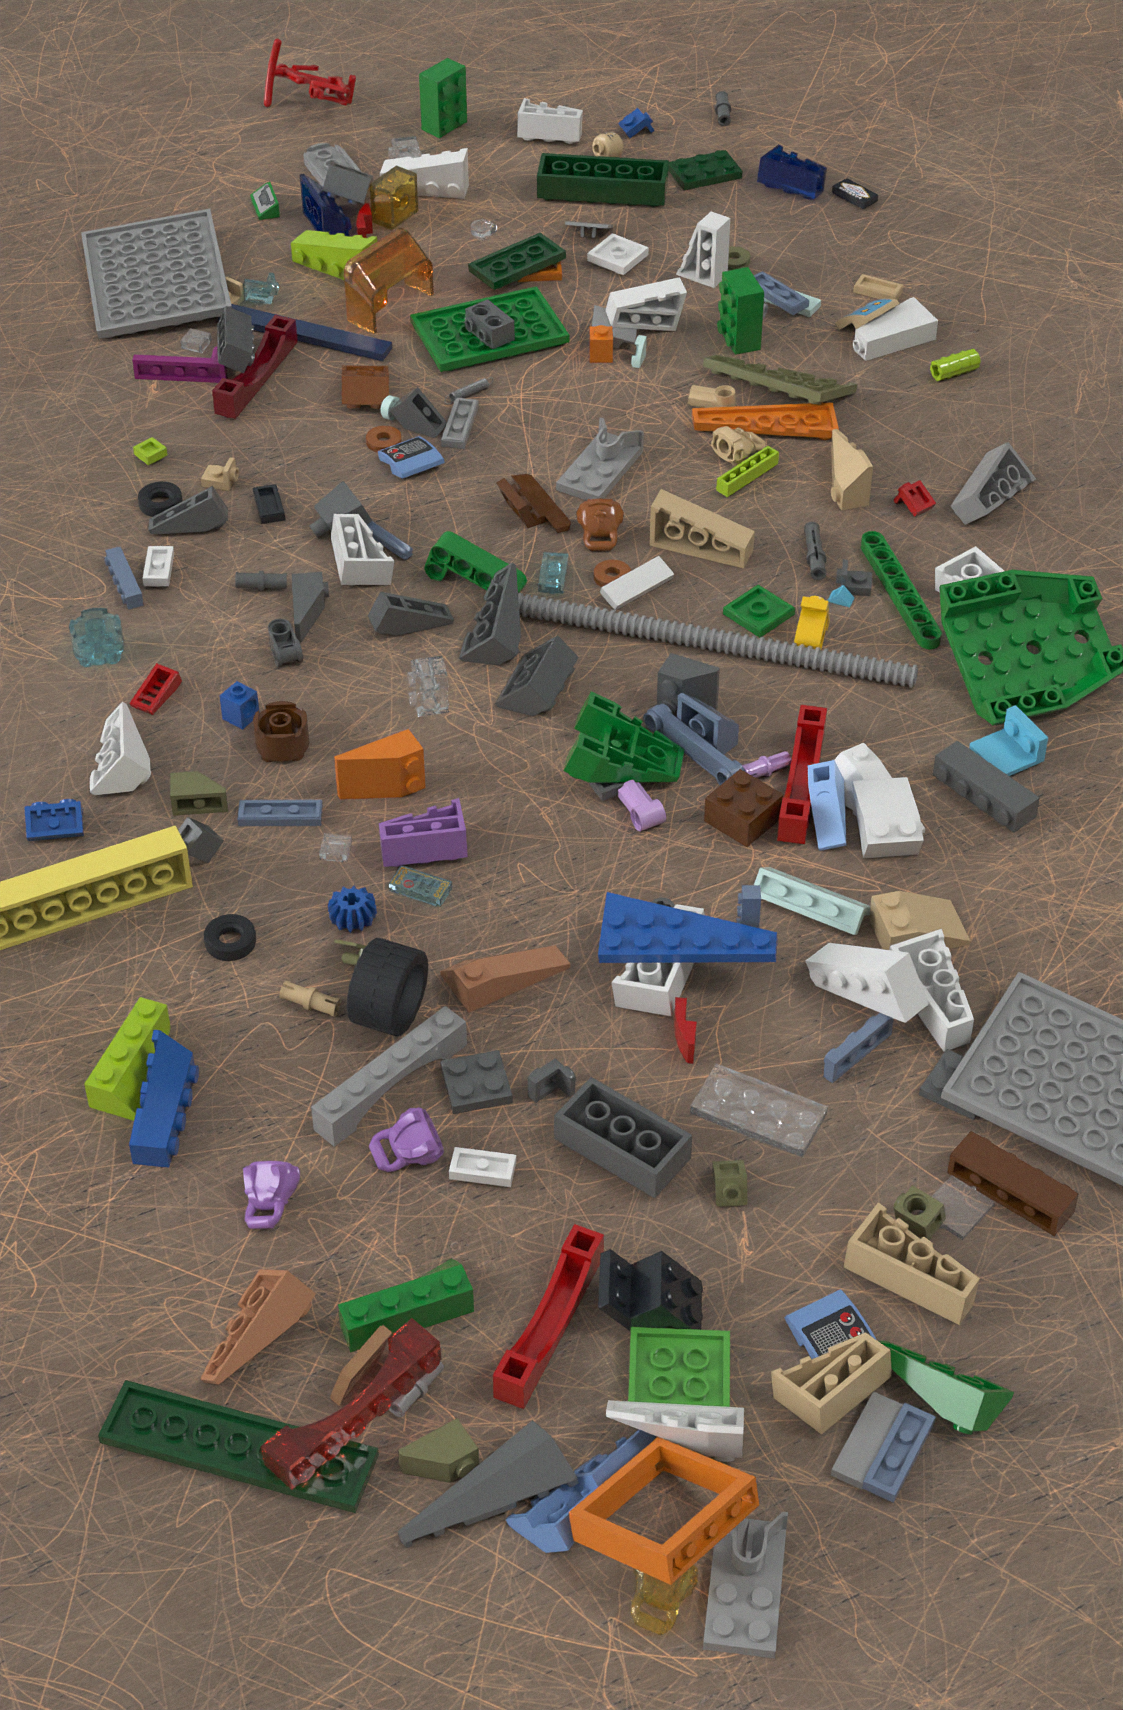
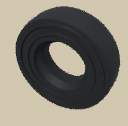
M165 481L150 483L144 486L138 494L140 510L150 517H154L183 501L180 488L173 483ZM157 497L169 498L164 502L151 501L152 499Z
M226 914L210 921L205 928V947L211 956L222 961L242 959L250 954L256 945L255 927L248 918L241 915ZM226 932H237L241 935L240 940L234 943H223L219 940V937Z

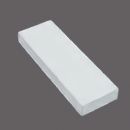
M658 556L603 586L600 593L616 611L673 578L674 573Z

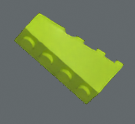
M142 997L138 999L84 1084L90 1108L134 1121L137 1108H141L140 1091L142 1082H147L148 1067L146 1063L148 1054H155L154 1042H152L153 1030H160L168 1036L171 1026L166 1004Z

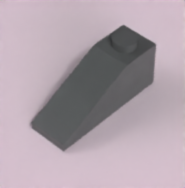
M211 486L150 518L148 531L150 534L205 532L212 528L217 529L228 521V508L214 487Z
M322 572L292 574L295 636L300 643H302L324 610V597H329L328 582H323Z
M385 592L379 593L368 614L375 632L383 635L399 636L450 625L454 622V618L446 604Z

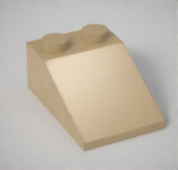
M903 891L874 895L871 898L869 921L883 950H889L891 945L942 929L945 945L949 949L970 945V939L951 900Z

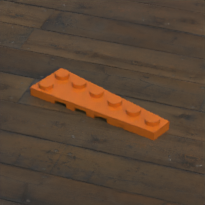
M808 403L692 408L694 430L715 431L720 427L728 426L734 430L741 428L745 432H753L754 434L818 437L821 440H829L832 438V430H839L833 403H822L820 405Z

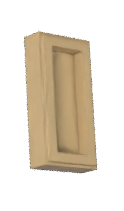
M862 274L854 285L853 293L877 299L889 298L898 300L903 292L904 285Z

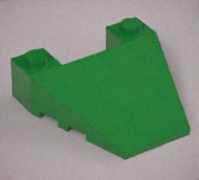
M591 691L577 716L574 729L579 731L580 734L566 758L563 771L575 779H581L588 783L627 782L630 780H634V782H677L680 776L685 749L657 730L654 734L641 726L642 720L636 716L632 720L620 712L622 709L620 705Z

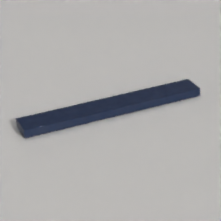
M231 304L233 309L250 315L252 325L254 326L253 330L265 333V326L274 315H277ZM296 319L297 340L300 342L383 361L392 350V342Z

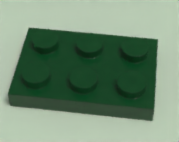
M717 150L709 154H698L685 159L679 158L669 162L668 170L684 191L742 179L743 173L726 150Z

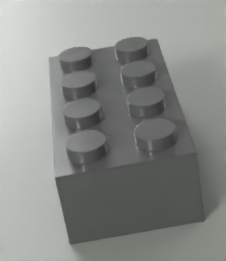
M592 1077L554 1115L555 1140L653 1198L660 1194L691 1159L692 1135Z

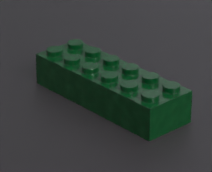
M542 153L537 172V198L545 200L558 199L569 202L575 200L588 203L607 202L609 204L624 203L629 205H650L653 207L665 206L669 160Z

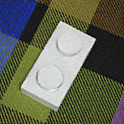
M148 546L143 573L144 586H169L174 559L173 546Z
M455 1147L449 1169V1179L511 1187L516 1166V1155Z

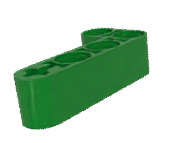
M446 531L431 548L424 570L429 578L436 581L442 580L448 571L451 570L487 591L495 573L509 564L451 531ZM516 568L518 593H520L527 584V577Z

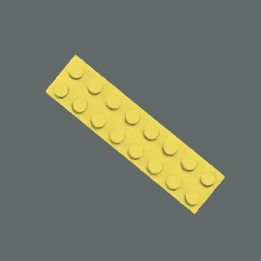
M172 826L1 881L0 950L193 887L187 847L177 827Z

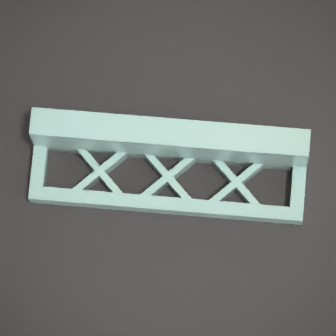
M761 867L754 885H760L761 899L853 935L858 934L863 917L870 914V906L771 867Z

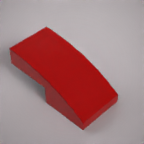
M365 203L361 207L357 216V235H362L363 238H367L366 234H373L372 213L369 203Z
M675 997L674 1031L676 1042L685 1061L693 1064L697 1022L686 1021L687 998Z

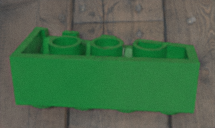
M451 1258L417 1279L338 1304L340 1328L350 1353L360 1350L382 1325L392 1332L389 1338L391 1340L474 1312L473 1288L463 1265Z

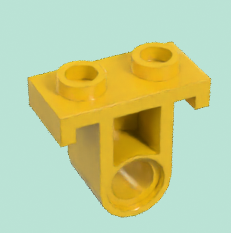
M803 596L794 643L797 646L804 644L806 648L808 646H812L813 649L820 647L822 650L825 633L828 631L830 623L829 602L819 596Z

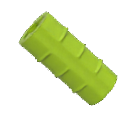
M972 348L932 361L930 370L935 380L941 381L978 369L981 360L979 353Z

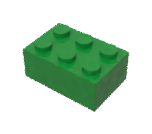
M446 58L419 74L421 130L441 138L467 123L466 66Z
M748 267L722 272V281L719 282L721 301L718 302L720 320L717 321L718 331L724 336L727 346L731 347L735 355L761 350L764 290Z

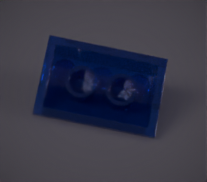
M300 174L302 212L315 231L328 232L330 235L343 233L345 236H349L351 221L349 217L344 215L342 207L336 204L335 198L328 196L327 192L322 190V185L305 174Z

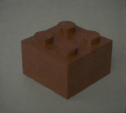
M739 769L705 798L704 822L748 847L779 821L784 794Z

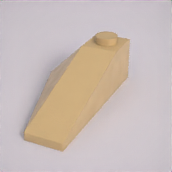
M833 429L831 441L832 499L834 502H837L841 511L869 506L873 465L862 449L856 450V444L853 442L848 443V439L838 429Z

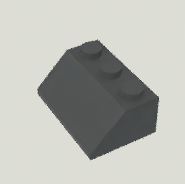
M558 635L523 654L495 705L499 708L530 716H535L542 711L544 713L548 712L556 704V696L565 688V680L574 672L575 668L573 666L578 656Z

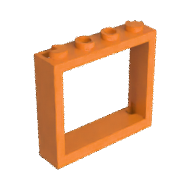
M657 1437L568 1513L573 1541L672 1585L759 1506L755 1476ZM662 1471L671 1473L719 1494L662 1545L606 1520Z

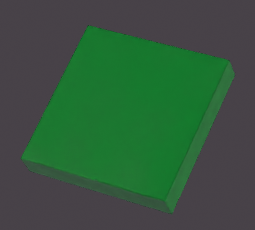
M758 584L724 606L723 615L760 638L794 616L795 607Z

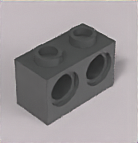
M488 299L465 309L466 319L464 323L466 329L491 349L515 340L514 320Z

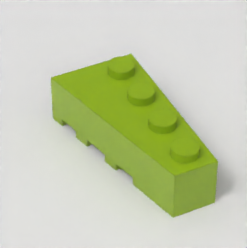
M306 230L291 242L292 261L361 287H366L379 276L377 237L363 238L362 235L349 237L343 233L330 235L328 232Z

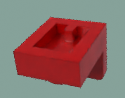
M921 480L913 484L910 482L903 484L897 490L899 493L893 499L895 504L904 501L914 517L932 509L936 505V502Z

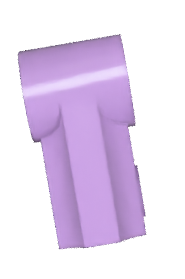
M634 780L627 781L618 790V797L629 810L632 823L638 831H643L666 821V813L662 803L658 799L652 800L639 782L636 783Z

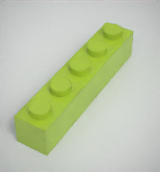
M766 446L718 477L716 491L729 497L778 465L779 452L770 446Z

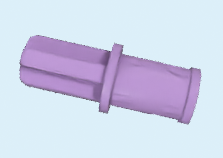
M784 751L770 757L761 756L759 760L742 766L745 772L755 778L769 777L772 772L791 765L792 759L789 753Z

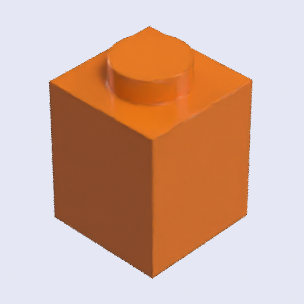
M589 326L590 363H613L612 326Z

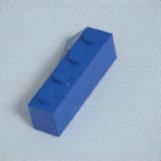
M153 1030L152 1042H154L155 1054H148L146 1063L148 1067L147 1082H142L140 1091L141 1108L136 1110L129 1147L133 1164L169 1168L172 1156H177L178 1134L179 1131H184L185 1109L192 1104L193 1091L191 1088L193 1083L196 1084L198 1082L199 1066L194 1064L193 1052L162 1031Z

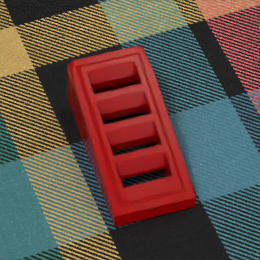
M156 663L129 703L130 706L154 715L182 683L179 672ZM151 693L153 695H156V697H150L148 696V694ZM142 701H149L151 702V705L149 706L147 704L142 703Z

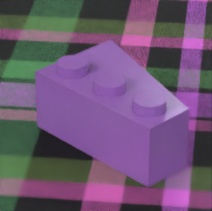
M459 798L451 800L450 806L437 809L436 806L429 807L425 814L413 817L410 813L379 823L384 867H398L406 864L456 860L468 857L466 828Z

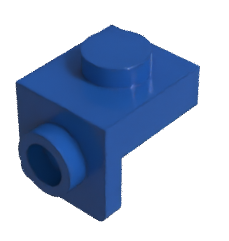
M638 108L626 115L618 123L629 138L633 137L645 126L651 133L655 131L651 126V123H653L651 117L647 112L643 114Z

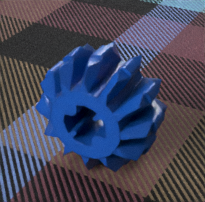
M354 884L351 889L343 886L341 892H333L332 899L328 903V912L332 924L337 925L339 931L347 928L351 933L353 929L363 931L364 926H372V921L376 918L377 906L375 905L373 893H368L366 887L358 890Z

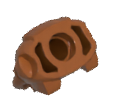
M604 498L588 499L582 502L576 512L578 523L583 528L585 546L590 551H611L617 543V529L623 522L624 512L621 505L612 499ZM607 537L611 538V541H590V538Z

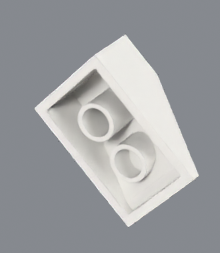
M908 778L852 781L863 858L918 855L924 840L920 815Z

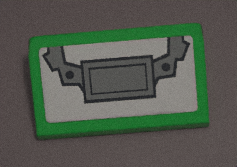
M271 182L265 183L250 194L259 220L280 217L279 202Z

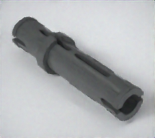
M811 521L804 526L808 550L806 560L811 569V577L814 580H822L827 575L825 569L827 558L822 549L819 524Z

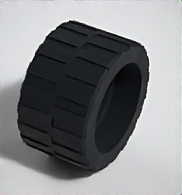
M379 937L371 940L362 951L361 956H359L352 973L346 1005L349 1020L354 1024L398 1037L403 1035L414 1021L424 997L429 971L426 953L422 950Z

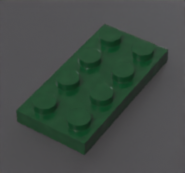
M537 233L468 263V269L470 273L493 290H496L566 259V250L542 233Z

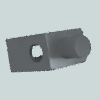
M342 481L315 505L314 508L321 518L309 525V527L318 538L328 530L332 532L334 514H359L366 524L370 523L372 519L346 483Z

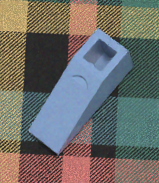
M835 760L808 765V788L818 848L822 851L846 846L844 778Z

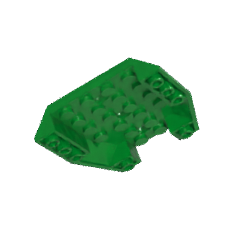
M1012 569L943 584L939 587L941 622L977 715L992 725L1005 723L1007 709L1015 705L1027 717L1067 709L1123 673L1122 644L1112 646L1097 611V607L1103 598L1093 576ZM1074 635L1084 636L1087 643L1076 641ZM1027 646H1035L1039 653L1032 654L1027 650ZM978 657H988L991 661V664H982L979 661Z

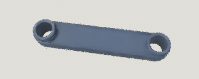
M655 705L643 715L644 723L650 731L655 732L657 730L685 749L684 753L713 775L719 785L723 784L739 769L745 771L738 761H731L676 718L667 705Z

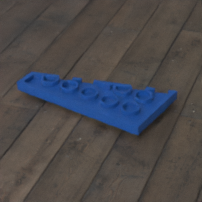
M607 892L598 959L599 963L776 962L778 938L777 932Z

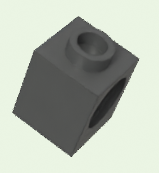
M190 817L186 818L178 830L187 847L188 855L207 863L210 862L224 842L210 826Z

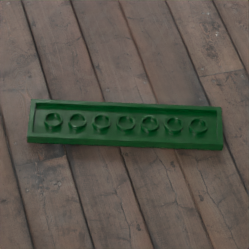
M128 1380L124 1381L98 1435L101 1444L352 1513L357 1511L379 1456L378 1448Z

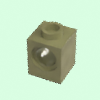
M913 1185L906 1194H900L894 1203L895 1219L900 1218L909 1225L908 1230L919 1238L925 1237L930 1240L946 1220L944 1204ZM914 1210L924 1211L922 1214L919 1215L911 1214V1212Z

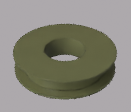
M729 247L728 270L748 267L751 258L750 252L742 247Z

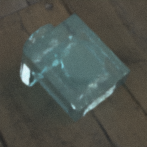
M269 273L266 282L244 279L243 291L246 301L271 304L274 295L278 294L279 283L276 282L274 273Z

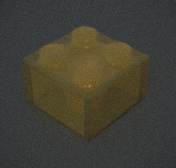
M396 165L369 184L373 223L393 230L419 211L417 173Z

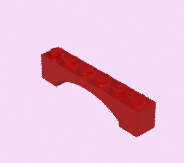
M800 705L790 772L779 815L777 841L805 844L812 808L808 788V765L820 763L826 728L827 708Z
M576 1224L573 1225L561 1248L558 1263L537 1310L516 1344L510 1350H506L493 1374V1398L525 1409L600 1265V1253L604 1252V1234Z

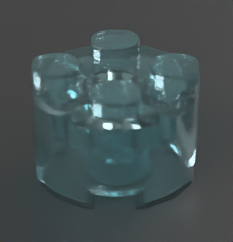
M90 608L81 611L80 617L70 620L69 633L72 649L80 665L90 667L107 663L116 664L121 660L125 643L122 624L118 614L114 616L108 613L106 608Z

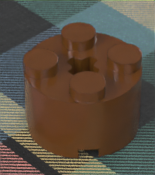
M288 701L271 702L265 705L266 709L260 713L258 710L253 717L256 749L261 755V759L265 762L301 760L309 747L306 712L303 709L301 711L296 708V704Z

